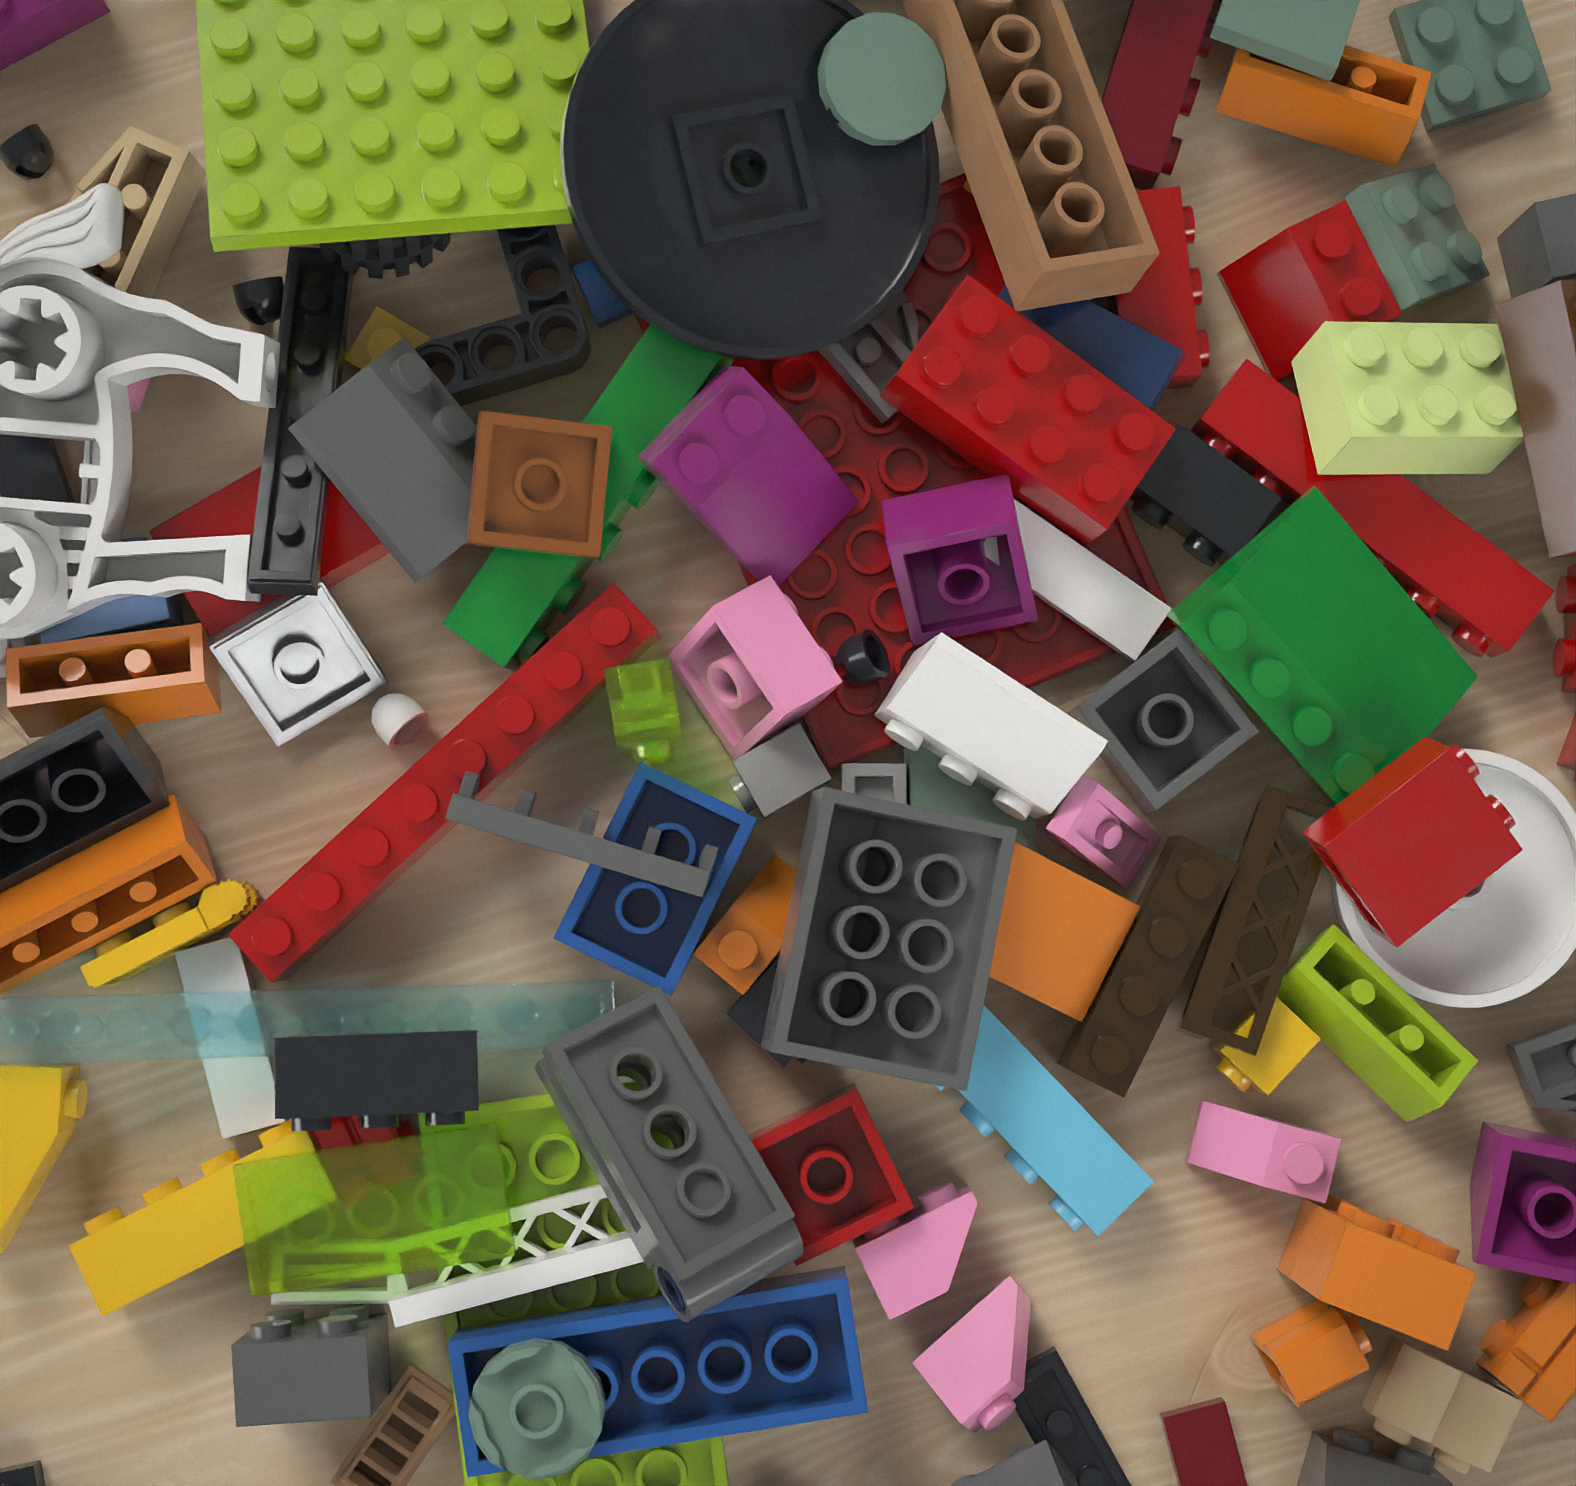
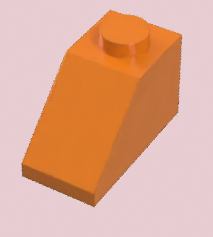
M776 854L773 855L693 953L695 957L742 995L747 992L781 949L796 871Z

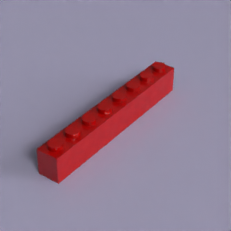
M613 582L235 927L228 936L271 983L288 980L458 824L445 819L452 794L458 795L466 771L480 775V784L474 800L482 802L661 638L658 630Z

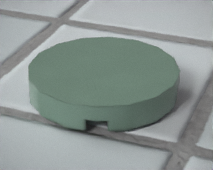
M869 12L848 21L824 47L818 67L819 94L826 110L831 109L833 116L839 121L837 125L848 136L872 146L897 145L922 132L939 113L946 92L945 64L934 40L916 22L893 12Z
M533 1338L508 1345L487 1362L473 1386L468 1416L474 1441L490 1463L503 1471L507 1469L513 1474L523 1475L522 1478L542 1480L565 1474L587 1458L602 1431L606 1400L600 1376L585 1355L561 1341Z

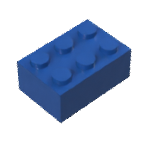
M639 762L602 839L642 850L649 826L662 830V834L655 855L699 868L700 854L706 844L719 847L704 898L589 864L555 933L554 939L654 988L660 986L664 993L672 996L756 827L758 819L649 765Z

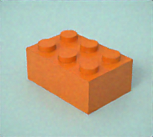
M1330 1194L1327 1196L1326 1203L1323 1204L1303 1198L1277 1270L1318 1300L1448 1351L1477 1274L1456 1262L1460 1250L1442 1243L1441 1240L1429 1236L1419 1229L1388 1217L1386 1220L1379 1218L1380 1216L1366 1211L1356 1204Z

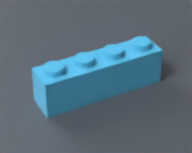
M983 1004L967 1091L958 1090L968 1101L959 1111L985 1138L996 1130L1013 1147L1004 1158L1030 1185L1040 1176L1058 1194L1048 1204L1075 1232L1085 1223L1099 1236L1154 1181ZM935 1085L940 1091H942L945 1088L942 1086Z

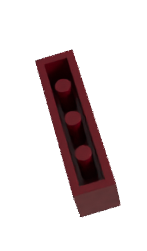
M1132 0L1101 102L1133 185L1136 188L1142 190L1152 189L1160 173L1170 176L1173 171L1182 139L1172 136L1178 114L1189 117L1198 93L1201 80L1192 78L1190 75L1196 56L1207 59L1214 41L1213 38H1210V34L1215 20L1208 18L1214 0Z

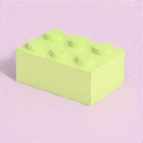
M1325 321L1291 361L1318 475L1489 474L1524 441L1509 366L1498 324Z

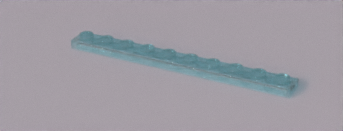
M614 980L0 997V1065L274 1056V1038L464 1030H477V1050L544 1048L545 1044L614 1010Z

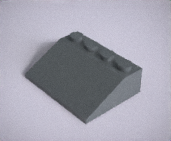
M827 787L812 791L761 1049L773 1053L967 1091L1018 828Z

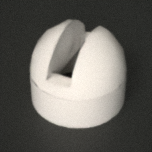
M400 693L385 695L378 699L372 709V725L377 735L390 749L399 748L413 739L428 720L426 711L413 698Z

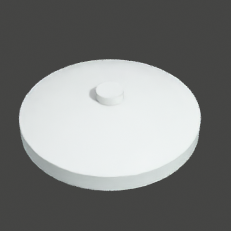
M1463 749L1479 769L1480 775L1474 778L1484 795L1488 796L1491 794L1496 797L1512 815L1515 826L1510 829V832L1523 849L1519 854L1398 948L1371 930L1331 873L1330 879L1333 905L1343 933L1409 996L1436 1005L1479 1008L1511 1001L1542 985L1561 968L1576 948V813L1562 793L1544 776L1529 766L1502 754L1485 750Z

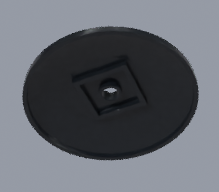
M634 0L602 31L580 65L566 101L560 141L561 178L573 226L586 254L612 291L635 314L671 338L698 350L729 358L777 360L801 356L839 342L869 324L898 296L915 272L926 249L938 205L940 171L934 125L931 121L922 132L897 145L872 146L848 136L837 125L839 121L833 116L831 109L826 110L819 94L818 67L824 47L848 21L864 15L862 11L849 1ZM746 155L756 162L760 171V179L757 186L745 187L734 180L730 171V162L733 156Z

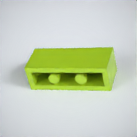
M1334 924L1302 944L1289 959L1277 997L1406 1123L1442 1107L1478 1062L1466 1048Z

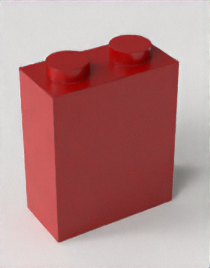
M1426 736L1301 832L1371 930L1397 948L1523 850L1510 832V829L1515 826L1512 815L1496 797L1491 794L1485 796L1475 782L1474 778L1480 775V772L1471 757L1455 743L1449 747Z

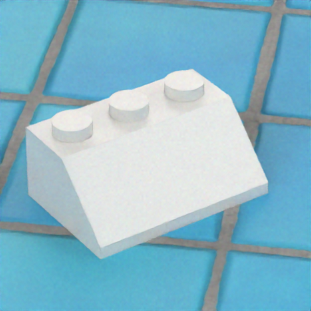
M942 632L913 652L874 715L888 724L884 732L891 739L914 751H917L920 745L924 746L942 758L938 766L944 773L968 786H971L975 780L996 793L992 802L998 808L1020 820H1026L1028 815L1036 819L1051 814L1100 755L1108 742L1099 734Z

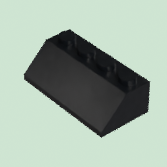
M101 707L0 759V893L170 805L161 762L128 717Z

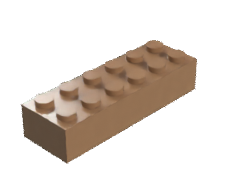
M902 0L908 19L916 22L934 40L944 61L946 92L941 109L1015 311L1131 292L1160 252L1063 0Z

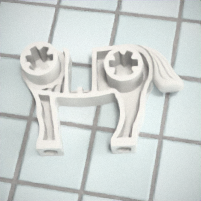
M100 183L72 202L25 221L0 241V434L85 441L84 462L80 464L79 477L82 478L81 504L0 497V639L29 637L81 615L99 605L129 596L170 597L185 592L204 591L224 599L261 602V594H251L247 585L253 535L121 541L129 502L133 460L132 421L127 386L140 380L167 374L195 375L216 382L246 403L256 407L275 408L280 343L263 334L211 324L166 300L145 298L120 291L108 285L102 279L82 270L105 261L121 249L124 203L122 192L117 186L112 184Z

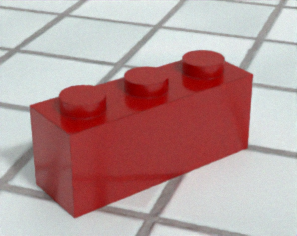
M1180 186L1137 190L1138 198L1160 253L1131 292L1106 296L1107 309L1111 313L1182 349L1186 355L1166 390L1192 387L1202 375V368L1208 367L1210 361L1208 335L1205 329L1197 330L1195 306H1199L1202 303L1201 274L1198 267L1190 268L1187 244H1193L1195 240L1193 209L1190 205L1183 206Z

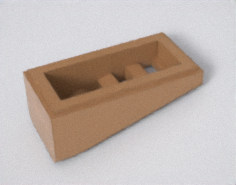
M411 1363L331 1479V1483L334 1486H384L357 1467L361 1460L391 1481L390 1486H406L456 1413L453 1391ZM408 1390L440 1412L434 1421L402 1400ZM392 1414L424 1435L419 1444L387 1422ZM376 1437L408 1458L403 1467L371 1445Z

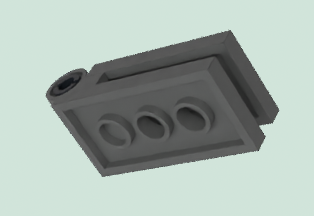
M660 986L545 1044L542 1051L544 1058L537 1061L534 1069L647 1268L650 1269L654 1266V1273L660 1290L671 1309L681 1320L689 1322L803 1255L802 1239L793 1221L795 1217L794 1212ZM625 1076L633 1079L639 1085L641 1091H631L625 1088L620 1083L618 1077ZM657 1132L667 1136L671 1140L674 1149H665L657 1145L651 1133Z

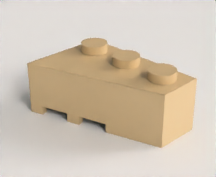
M130 126L75 185L79 190L66 204L100 183L117 186L122 192L124 203L121 249L105 261L82 270L102 279L108 285L120 291L145 298L152 297L206 177V171L189 150Z

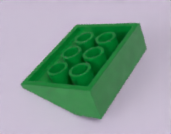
M1312 486L1166 615L1335 806L1422 738L1428 737L1478 678V675L1315 486Z

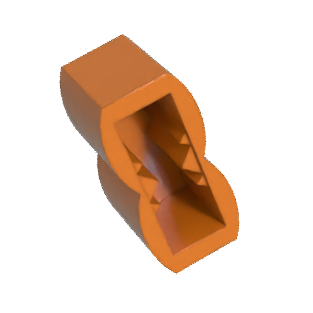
M1317 1298L1249 1334L1272 1380L1283 1394H1287L1297 1407L1369 1369V1364L1364 1354L1372 1351V1346L1357 1319L1352 1314L1346 1316L1341 1308L1333 1305L1327 1307L1323 1301Z

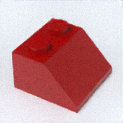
M1346 200L1286 228L1217 273L1266 373L1278 382L1294 375L1291 361L1325 321L1395 322L1402 315Z

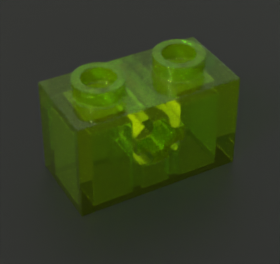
M670 658L605 668L604 672L616 745L623 757H633L634 761H637V766L639 762L650 766L674 761V750L687 748L675 673Z

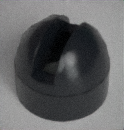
M32 124L18 131L0 145V159L18 177L27 180L39 179L52 166L54 150L49 139L38 124Z
M283 277L255 279L232 286L236 305L241 315L250 323L264 325L280 319L284 292Z
M863 630L848 637L840 644L835 657V665L845 664L848 672L841 676L844 681L854 685L871 684L889 675L890 660L888 653L880 638L872 630Z

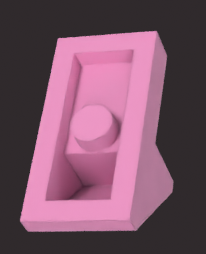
M1083 775L1061 801L1057 812L1045 828L1047 829V838L1125 889H1128L1161 838L1158 833L1104 787Z

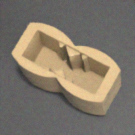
M1393 1336L1361 1406L1369 1414L1376 1417L1372 1426L1374 1430L1406 1446H1409L1413 1436L1435 1446L1431 1455L1432 1458L1462 1474L1468 1475L1472 1465L1491 1473L1523 1401L1509 1391Z

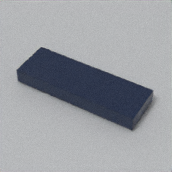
M1005 284L998 297L1014 308ZM1089 300L1018 311L1152 411H1154L1186 355L1182 349Z

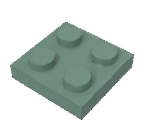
M1420 0L1394 8L1388 17L1403 63L1432 72L1420 114L1426 133L1543 98L1551 90L1522 0Z
M1435 164L1362 184L1345 196L1401 311L1470 287L1490 275L1482 259L1480 244L1475 236L1468 231L1454 204L1453 191L1449 183L1440 176Z

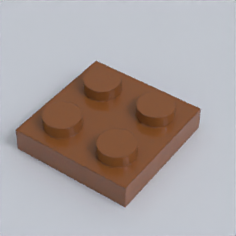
M481 410L478 413L466 544L592 559L599 558L612 427Z

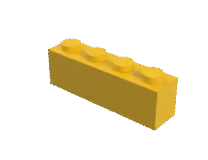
M290 1119L258 1135L263 1148L241 1158L235 1147L202 1163L200 1167L205 1177L184 1188L177 1176L141 1194L146 1207L124 1217L120 1206H117L83 1223L88 1236L68 1246L102 1317L339 1198L340 1195L311 1131H291Z

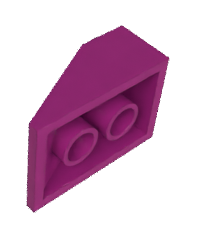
M725 365L636 457L758 581L771 575L778 586L859 502L791 416L744 367Z

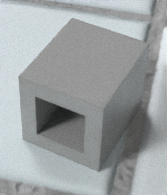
M800 723L732 761L738 775L728 780L746 813L758 808L764 819L829 783L832 778Z

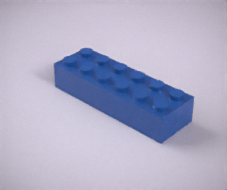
M845 1266L761 1279L689 1322L681 1320L671 1309L665 1297L660 1295L457 1328L448 1341L467 1477L505 1472L490 1463L474 1441L468 1416L473 1386L492 1357L510 1344L533 1338L561 1341L585 1355L600 1376L606 1400L602 1431L587 1458L869 1413Z

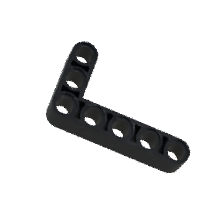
M556 225L536 226L528 232H517L511 228L497 229L522 314L434 339L415 348L429 368L437 363H447L454 366L455 373L453 379L445 388L460 406L571 374L581 369L587 362L591 352L590 337ZM548 268L559 274L555 286L546 292L538 293L526 287L528 278L538 269ZM566 327L577 333L575 344L565 352L555 353L544 347L546 336L556 328ZM498 345H507L516 350L514 362L508 368L501 371H493L484 366L486 354L490 349Z

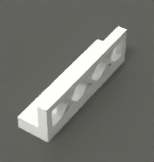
M600 1184L383 1242L395 1290V1295L389 1301L395 1328L644 1261L627 1231L610 1235L588 1222L599 1200L607 1197ZM590 1202L582 1217L567 1209ZM554 1212L576 1225L563 1248L547 1251L526 1239L525 1236L538 1215ZM527 1219L519 1233L504 1226V1224ZM491 1229L513 1242L501 1264L484 1268L462 1255L474 1232ZM582 1230L597 1238L574 1244ZM463 1236L455 1250L440 1242ZM426 1245L449 1259L437 1281L411 1288L402 1251ZM519 1247L533 1254V1256L511 1261ZM455 1264L470 1271L469 1273L448 1278Z

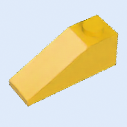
M14 1060L0 1061V1255L5 1252L75 1131L77 1118H82L85 1113L88 1090L86 1081L79 1079L80 1064Z

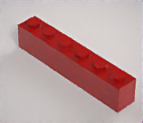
M1247 358L1230 377L1190 430L1201 440L1280 496L1281 500L1289 506L1312 486H1315L1429 619L1433 615L1453 629L1454 631L1450 635L1453 641L1474 656L1483 657L1486 654L1492 658L1509 652L1554 593L1552 588L1401 474L1318 475L1300 398Z

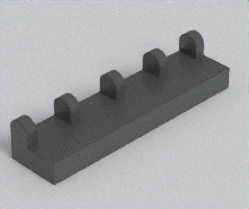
M466 771L458 795L452 794L445 816L447 820L704 898L719 847L709 844L705 845L700 854L699 868L655 855L662 834V830L649 826L642 850H638L593 836L599 817L598 810L586 807L578 831L530 817L537 792L525 788L521 792L515 812L474 800L480 784V775L470 771Z

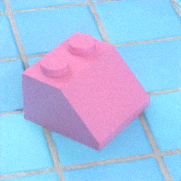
M771 575L713 605L665 658L733 760L767 742L804 716L843 682L835 671L828 653L818 646L799 618L794 603L787 595L782 593Z

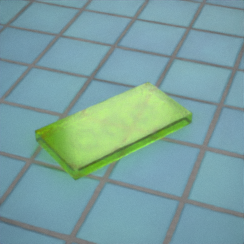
M497 1122L240 1162L232 1166L252 1298L515 1256L516 1254Z

